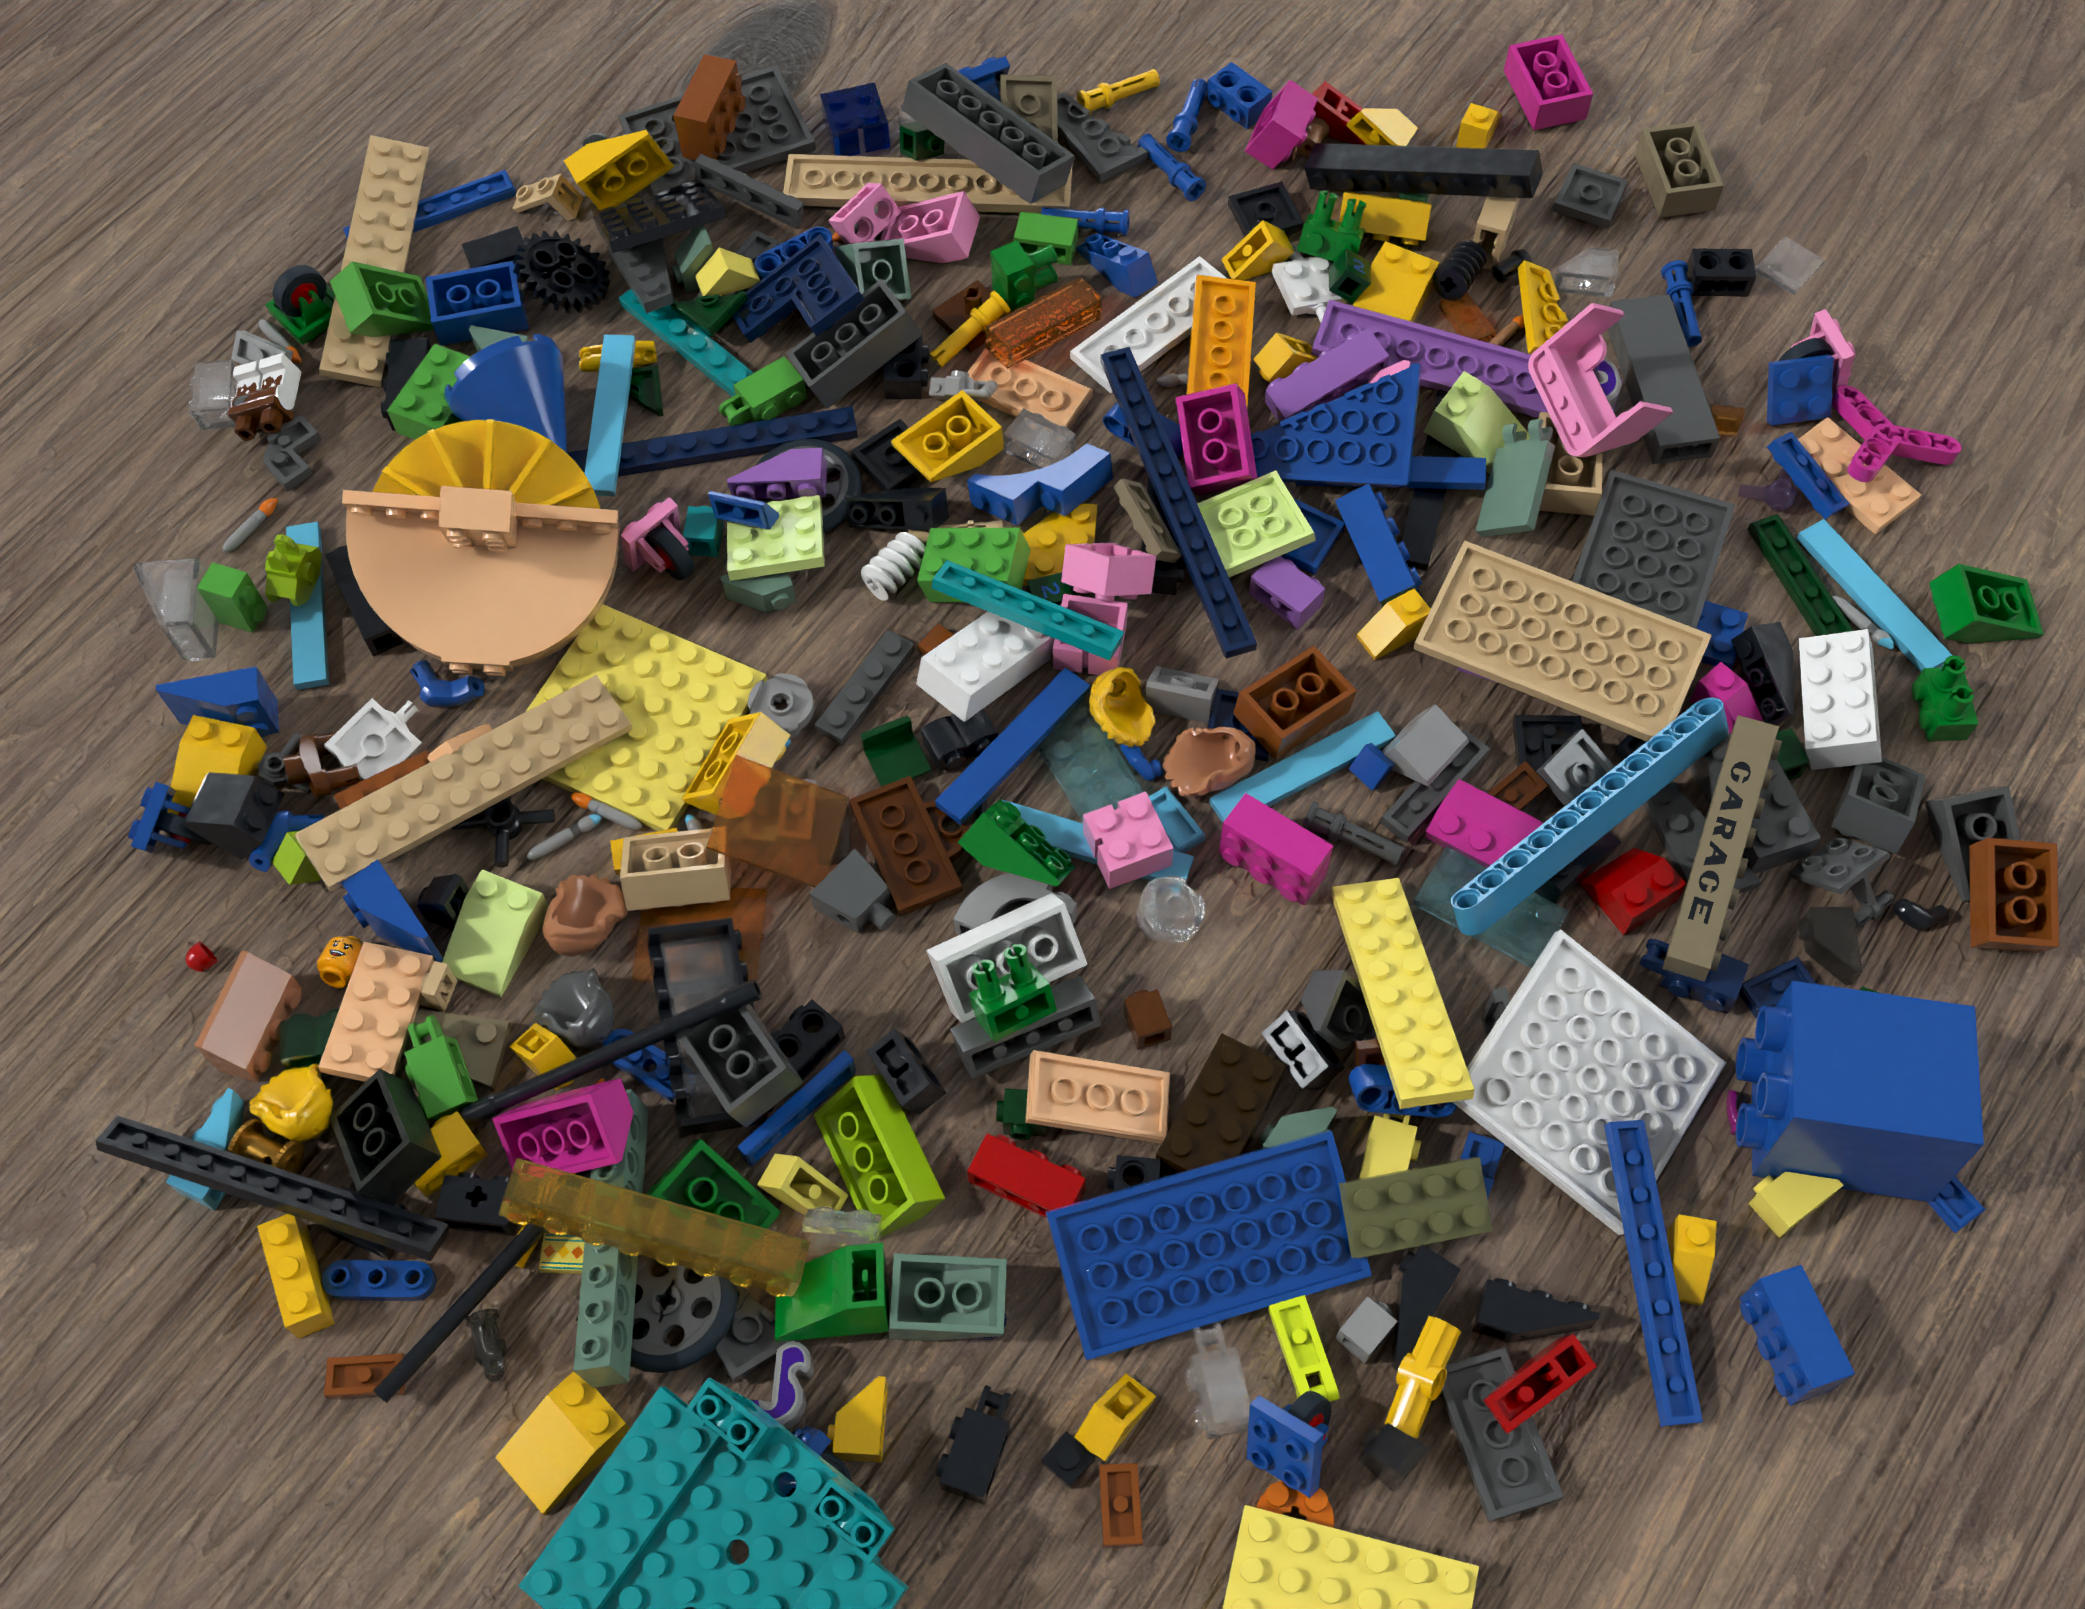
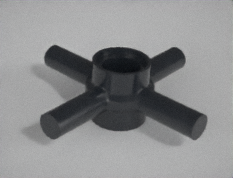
M511 796L485 809L484 814L474 815L455 825L452 829L487 827L488 831L496 837L494 865L504 868L509 863V840L519 835L522 825L554 823L555 812L554 809L520 812L512 804ZM503 817H509L504 822H498Z

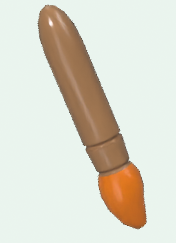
M1523 314L1514 317L1512 322L1488 343L1498 346L1505 344L1518 330L1525 327Z

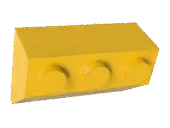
M1344 191L1339 222L1343 221L1348 199H1357L1354 212H1356L1360 200L1366 203L1359 227L1365 229L1366 233H1373L1372 239L1389 241L1390 236L1402 237L1401 243L1418 245L1419 240L1425 241L1431 203Z
M762 712L729 719L681 800L727 820L746 816L754 807L755 801L753 799L757 792L769 781L771 776L769 772L774 763L784 755L786 751L785 744L791 735Z

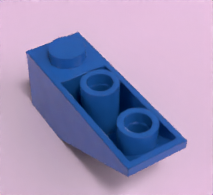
M1093 234L1087 237L1086 242L1076 247L1077 252L1122 293L1136 298L1158 284L1151 258L1147 251L1101 234Z

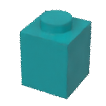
M688 506L683 537L689 543L687 547L689 548L688 553L691 556L718 557L724 525L722 519L715 518L713 509L710 506Z

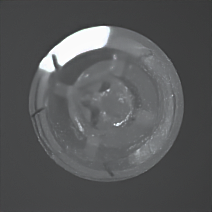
M1179 876L1160 877L1152 880L1144 888L1136 909V920L1139 928L1148 938L1157 942L1181 943L1192 938L1198 931L1200 923L1204 920L1205 905L1202 896H1196L1192 888L1185 884L1188 882L1186 879Z

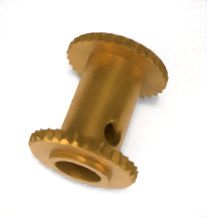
M257 1119L244 1123L232 1137L227 1149L228 1152L294 1174L303 1160V1143L292 1140L286 1145H282L262 1135L264 1128L262 1122Z

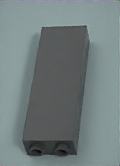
M1651 295L1643 298L1611 301L1609 307L1622 310L1624 316L1608 329V333L1633 407L1640 401L1671 407L1673 411L1670 416L1643 436L1652 464L1712 457L1720 436L1670 295Z

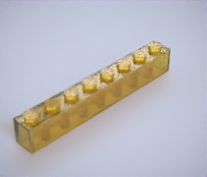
M519 1158L516 1159L499 1211L500 1216H504L516 1224H533L543 1227L546 1231L555 1235L568 1234L582 1238L584 1242L591 1245H608L618 1248L626 1255L647 1256L656 1259L657 1262L666 1266L679 1265L693 1269L695 1273L701 1276L715 1275L729 1279L731 1283L737 1286H754L765 1289L767 1293L777 1297H793L801 1283L810 1241Z

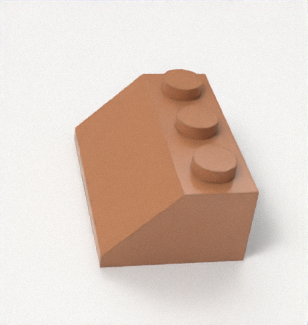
M242 950L194 1046L219 1072L258 1082L262 1072H265L270 1065L271 1053L277 1041L285 1034L286 1022L292 1009H295L301 1000L302 987L291 974Z

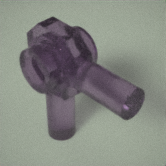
M1782 468L1778 480L1773 481L1766 487L1740 484L1738 496L1763 499L1771 509L1783 511L1789 506L1794 505L1797 489L1790 484L1791 477Z

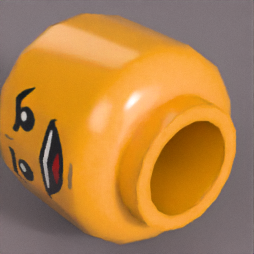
M354 936L332 938L317 959V969L321 979L326 984L335 988L347 987L363 942Z

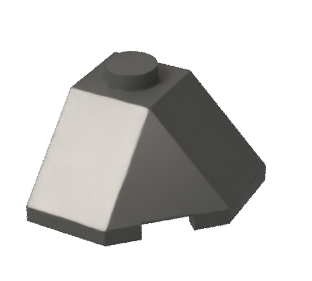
M1314 970L1301 999L1314 1031L1335 1049L1349 1047L1355 1041L1374 1038L1376 1034L1360 983L1346 970Z

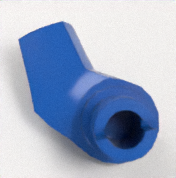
M426 660L416 662L412 666L413 668L410 669V673L420 686V699L428 706L451 707L465 705L484 694V683L475 676H466L454 681L439 680L431 664Z
M289 810L278 812L274 816L263 843L251 852L249 857L251 866L257 870L267 872L273 864L272 860L286 833L301 831L324 819V814L292 815V812H289Z

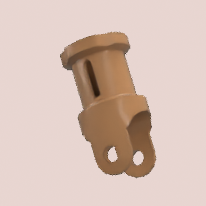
M1314 117L1311 124L1306 127L1305 130L1308 132V135L1300 147H1294L1291 155L1292 161H1294L1296 154L1309 157L1315 143H1321L1322 139L1327 137L1330 129L1323 119Z

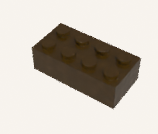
M1221 1033L1156 1153V1159H1161L1160 1171L1170 1176L1243 1155L1283 1081L1286 1065Z

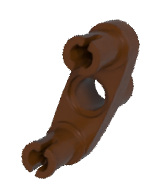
M337 732L318 736L317 733L301 736L299 754L283 757L290 786L307 782L314 796L319 797L332 794L331 791L361 782L356 763L331 770H325V768L321 767L320 759L323 758V755L331 754L324 747V744Z

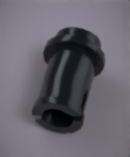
M1524 249L1513 250L1508 258L1492 267L1495 279L1503 283L1517 273L1518 267L1524 260L1531 262L1529 253Z

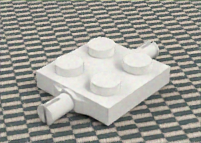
M1294 245L1293 249L1295 252L1290 256L1291 261L1273 264V277L1292 316L1305 313L1315 314L1321 323L1329 299L1345 304L1348 301L1329 291L1331 260L1316 256L1304 258L1297 251L1298 246Z
M372 698L324 744V747L338 759L342 767L356 763L360 779L363 781L409 759L422 746V742L409 731L406 722L418 711V708L415 705L412 707L413 703L408 700L394 714L391 711L385 710Z

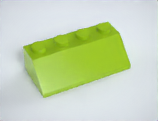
M882 1074L853 1077L813 1115L871 1240L879 1239L923 1218L945 1199L898 1099Z

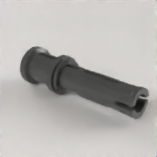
M1313 801L1303 821V828H1310L1327 836V840L1330 842L1343 841L1397 866L1405 846H1400L1373 832L1347 822V817H1344V814L1339 813L1336 815L1320 808L1319 804ZM1316 818H1318V819H1320V820H1322V821H1325V822L1329 823L1330 825H1327V824H1325V823H1323V822H1321V821H1319V820H1316ZM1356 837H1361L1369 842H1372L1378 846L1383 847L1384 849L1378 848Z

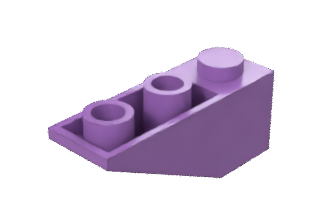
M822 448L790 449L728 478L727 484L732 496L751 500H782L784 498L816 495L826 497L827 463Z

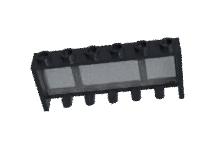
M732 918L648 928L647 948L660 1022L720 996L724 991L748 981L746 962L740 961L738 950H742L741 933L739 929L734 930ZM677 1034L663 1040L679 1139L689 1135L744 1127L726 1112L678 1039ZM772 1108L749 1126L762 1125L766 1121L768 1113L772 1112Z

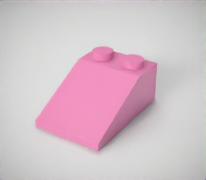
M964 191L898 207L901 213L894 218V224L883 231L880 239L882 241L904 238L905 253L908 259L942 264L960 261L969 256L980 215Z

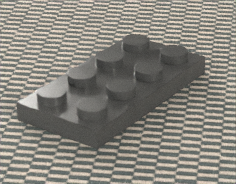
M1500 1348L1446 1365L1447 1376L1440 1396L1488 1523L1562 1500L1564 1495L1533 1416L1506 1434L1483 1401V1399L1515 1373L1506 1348Z

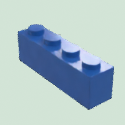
M1368 483L1336 499L1337 507L1381 605L1384 606L1387 602L1412 589H1415L1422 597L1418 586L1422 585L1423 582L1416 568L1410 569L1406 562L1411 559L1405 543L1403 541L1398 543L1395 535L1400 532L1393 517L1386 518L1384 510L1388 509V505L1381 491L1375 494Z

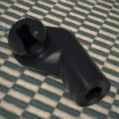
M1901 899L1894 905V913L1898 918L1916 930H1924L1949 919V913L1943 905L1926 910L1915 902H1910L1908 899Z

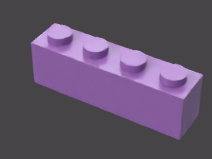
M1370 328L1361 333L1356 331L1350 334L1344 343L1336 348L1329 347L1325 349L1318 359L1311 363H1302L1293 371V374L1284 379L1278 378L1271 382L1265 390V403L1279 423L1301 412H1308L1319 404H1326L1345 395L1344 393L1368 381L1370 374L1387 368L1389 354Z

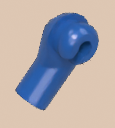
M1124 744L1121 745V751L1125 758L1144 780L1154 781L1155 777L1162 776L1163 768L1159 760L1154 759L1148 762L1138 746L1129 747Z

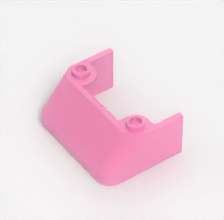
M1591 303L1534 351L1528 362L1529 373L1566 451L1572 456L1582 458L1634 443L1673 413L1671 407L1640 401L1629 411L1623 412L1616 418L1593 369L1606 356L1607 346L1602 334L1620 320L1624 313L1622 310L1596 303Z

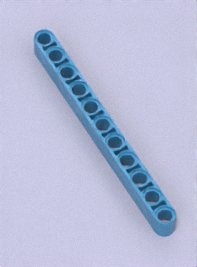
M1705 698L1696 702L1457 891L1451 898V904L1460 932L1469 936L1478 935L1486 931L1725 739L1729 734V728L1723 702L1718 698Z

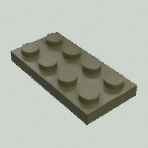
M1470 1157L1339 1183L1352 1258H1362L1417 1247L1422 1244L1426 1245L1493 1231L1480 1157Z

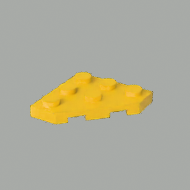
M1080 504L1066 516L1053 512L1023 533L1031 550L1022 586H1027V581L1062 572L1066 544L1087 543L1092 546V543H1095L1097 504Z

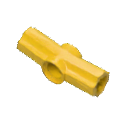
M1428 1317L1413 1352L1408 1353L1403 1358L1398 1368L1396 1383L1399 1386L1384 1423L1385 1425L1402 1434L1418 1438L1431 1401L1439 1396L1444 1387L1447 1376V1369L1445 1367L1461 1334L1458 1328L1439 1318Z

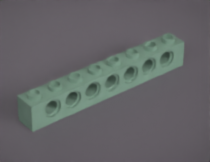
M631 1089L625 1091L634 1113L622 1161L617 1164L591 1169L573 1371L593 1388L629 1383L649 1114L647 1106Z

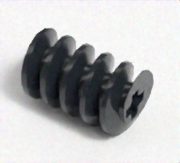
M1472 240L1461 241L1453 247L1433 276V286L1442 298L1456 301L1466 294L1487 262V254L1484 248Z

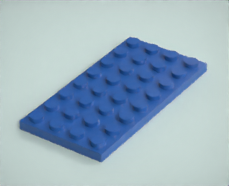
M1323 1131L1045 1211L1086 1361L1269 1307V1305L1292 1298L1306 1296L1372 1276L1367 1257H1351L1339 1183L1346 1182L1332 1131Z

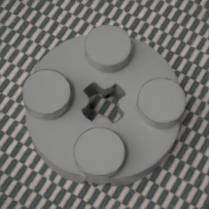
M780 673L774 675L773 679H769L764 682V679L752 688L748 697L750 714L762 712L791 735L789 738L799 735L801 729L810 722L814 713L813 697L808 689V685L801 678L791 674ZM782 700H787V708L776 710L774 703L780 704Z

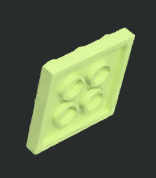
M1276 470L1197 503L1228 577H1232L1316 541L1314 531Z
M820 495L768 502L767 504L779 513V518L770 530L727 521V572L730 581L824 567L823 516Z

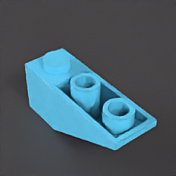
M228 1088L224 1095L215 1101L211 1115L203 1127L193 1134L191 1140L227 1151L232 1137L242 1126L245 1102L234 1090ZM170 1174L166 1181L179 1194L214 1211L226 1194Z

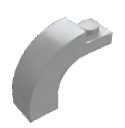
M1011 873L992 878L974 889L963 901L953 919L955 933L961 935L1053 893L1052 885ZM1053 893L1065 903L1072 924H1074L1077 918V903L1065 893Z

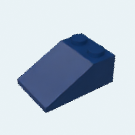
M256 666L156 685L157 693L181 724L188 725L192 716L197 715L253 727L261 738L269 734L279 733L278 700Z
M378 859L341 882L348 894L343 896V899L363 928L370 925L377 936L405 950L432 955L434 961L442 963V955Z

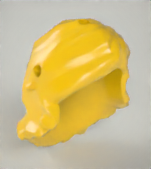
M1116 667L1115 669L1105 671L1092 683L1089 698L1090 712L1095 722L1101 726V730L1107 733L1108 739L1129 747L1134 745L1142 746L1144 741H1148L1153 726L1156 723L1155 716L1153 715V708L1142 696L1140 679L1132 668Z
M316 1063L309 1067L287 1069L278 1076H273L269 1084L262 1085L260 1087L261 1091L249 1102L250 1113L261 1118L269 1130L299 1142L321 1136L330 1123L329 1117L333 1110L331 1089L326 1088L321 1079L319 1065Z

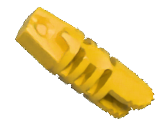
M636 341L633 368L657 362V351L654 341ZM603 344L586 346L579 350V357L581 358L579 368L581 371L586 373L599 372Z

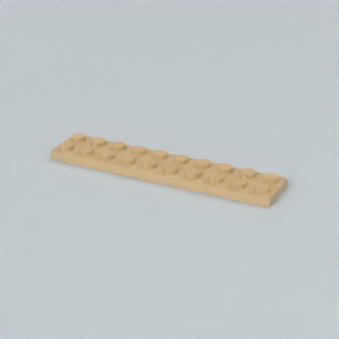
M370 135L341 271L353 261L405 273L429 155L428 147ZM335 298L321 358L319 376L381 388L386 366V353L389 352L392 335L369 337L350 333L339 303Z
M789 154L783 193L803 202V206L843 207L867 183H877L884 186L897 207L964 191L977 212L1020 213L1022 211L1041 214L1042 207L1070 209L1072 167L1066 185L1030 204L1021 199L1011 189L1001 184L985 170L979 168L971 160L926 158L916 161L912 158Z
M595 675L460 746L459 750L450 755L447 753L295 833L296 840L332 893L343 887L342 881L366 868L377 859L381 865L393 860L632 730V724L598 676Z

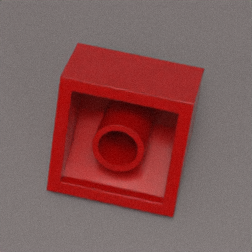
M1632 848L1583 879L1580 885L1624 936L1677 902L1686 886V882L1665 858Z

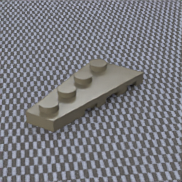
M418 1009L414 1022L418 1025L425 1022L427 1016L434 1015L440 1024L443 1035L457 1039L471 1080L482 1084L487 1089L495 1091L512 1029L510 1021ZM410 1034L402 1055H405L404 1052L414 1048ZM431 1035L424 1037L425 1042L432 1040Z

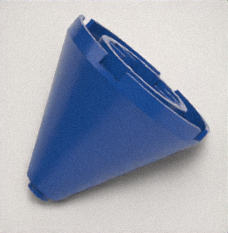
M533 334L535 341L522 342L519 336L503 339L475 353L454 372L457 381L452 388L450 384L446 385L444 395L449 408L456 417L462 421L494 419L495 421L522 426L550 439L567 453L564 361L562 353L551 338L545 335Z

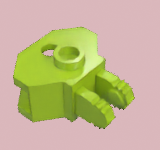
M277 534L274 540V544H276L274 551H269L266 557L265 571L267 577L265 595L272 602H276L284 597L289 598L294 606H301L310 599L320 576L322 553L319 547L294 543L295 541L292 538L283 534Z

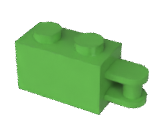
M783 356L733 385L735 395L720 405L719 412L722 416L728 417V423L731 426L743 424L750 419L752 422L774 419L780 413L799 405L803 400L807 399L805 381L787 358Z
M434 1015L427 1016L426 1021L418 1025L415 1022L409 1024L408 1031L414 1048L404 1052L408 1062L405 1064V1070L410 1081L416 1085L419 1094L417 1099L424 1116L427 1119L438 1120L445 1115H452L456 1111L461 1113L463 1106L477 1101L478 1098L457 1039L443 1035L440 1024ZM431 1035L432 1040L425 1042L424 1037Z

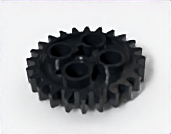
M543 231L541 237L536 233H532L531 239L525 237L523 243L519 244L513 260V264H515L513 272L519 274L517 282L525 283L523 290L533 291V300L541 297L543 299V306L553 303L556 311H558L560 306H564L567 313H570L572 307L579 313L582 312L583 307L589 311L592 310L593 305L599 306L601 300L605 298L611 280L608 279L610 271L604 269L606 261H598L600 253H591L590 244L584 247L580 245V238H577L575 241L570 240L568 233L565 234L564 238L560 237L557 231H554L553 236H549L546 231Z

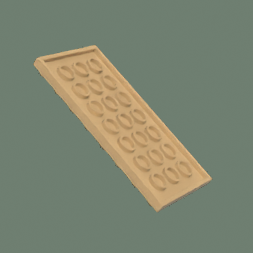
M1464 540L1420 630L1413 649L1631 736L1648 741L1677 718L1712 635Z

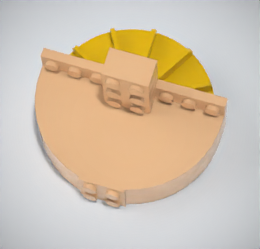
M494 419L457 422L435 430L431 429L427 431L428 433L417 438L402 449L388 466L384 467L372 492L343 490L342 504L347 509L346 542L353 574L369 605L403 640L426 655L440 660L454 674L472 675L473 669L483 670L487 676L505 677L506 671L514 672V667L533 663L562 649L588 626L600 610L613 583L617 567L620 536L618 510L600 509L593 487L584 472L563 449L550 439L525 427L495 421Z

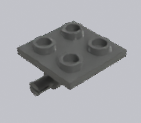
M1839 836L1828 841L1824 847L1802 860L1798 866L1789 871L1791 878L1840 895L1850 888L1861 906L1860 910L1848 918L1850 924L1857 929L1870 919L1876 920L1882 915V910L1895 901V899H1892L1894 896L1886 890L1875 898L1868 878L1869 873L1890 859L1889 852Z

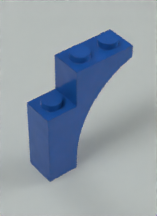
M1086 443L1065 459L1038 470L998 476L974 474L967 480L971 505L1015 525L1020 524L1041 506L1066 516L1113 479L1111 454Z

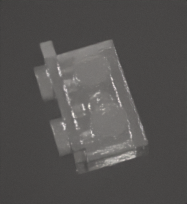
M825 1206L808 1209L802 1225V1231L805 1232V1256L821 1257L844 1246L880 1243L881 1215L872 1214L867 1210H854L852 1212L835 1211L833 1208Z

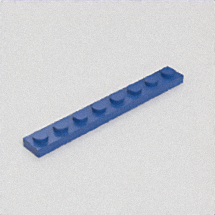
M1644 1120L1609 1122L1604 1125L1660 1426L1702 1423L1701 1409Z

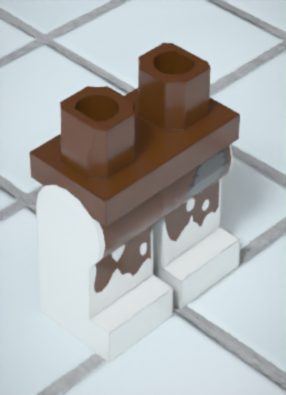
M283 353L260 359V362L254 361L234 367L233 377L238 381L236 396L231 401V408L228 409L227 415L236 423L234 432L244 441L255 439L256 431L260 429L270 434L278 433L281 431L282 423L293 420L294 413L291 409H293L302 371Z

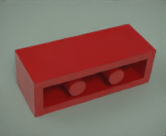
M986 1133L967 1170L969 1183L1044 1218H1047L1045 1211L1080 1202L1085 1191L1086 1178L1082 1177V1173L1079 1170L1063 1164L1062 1167L1049 1162V1158L1037 1150L1030 1149L1027 1152L1016 1147V1143L1012 1139L1004 1135L994 1137Z

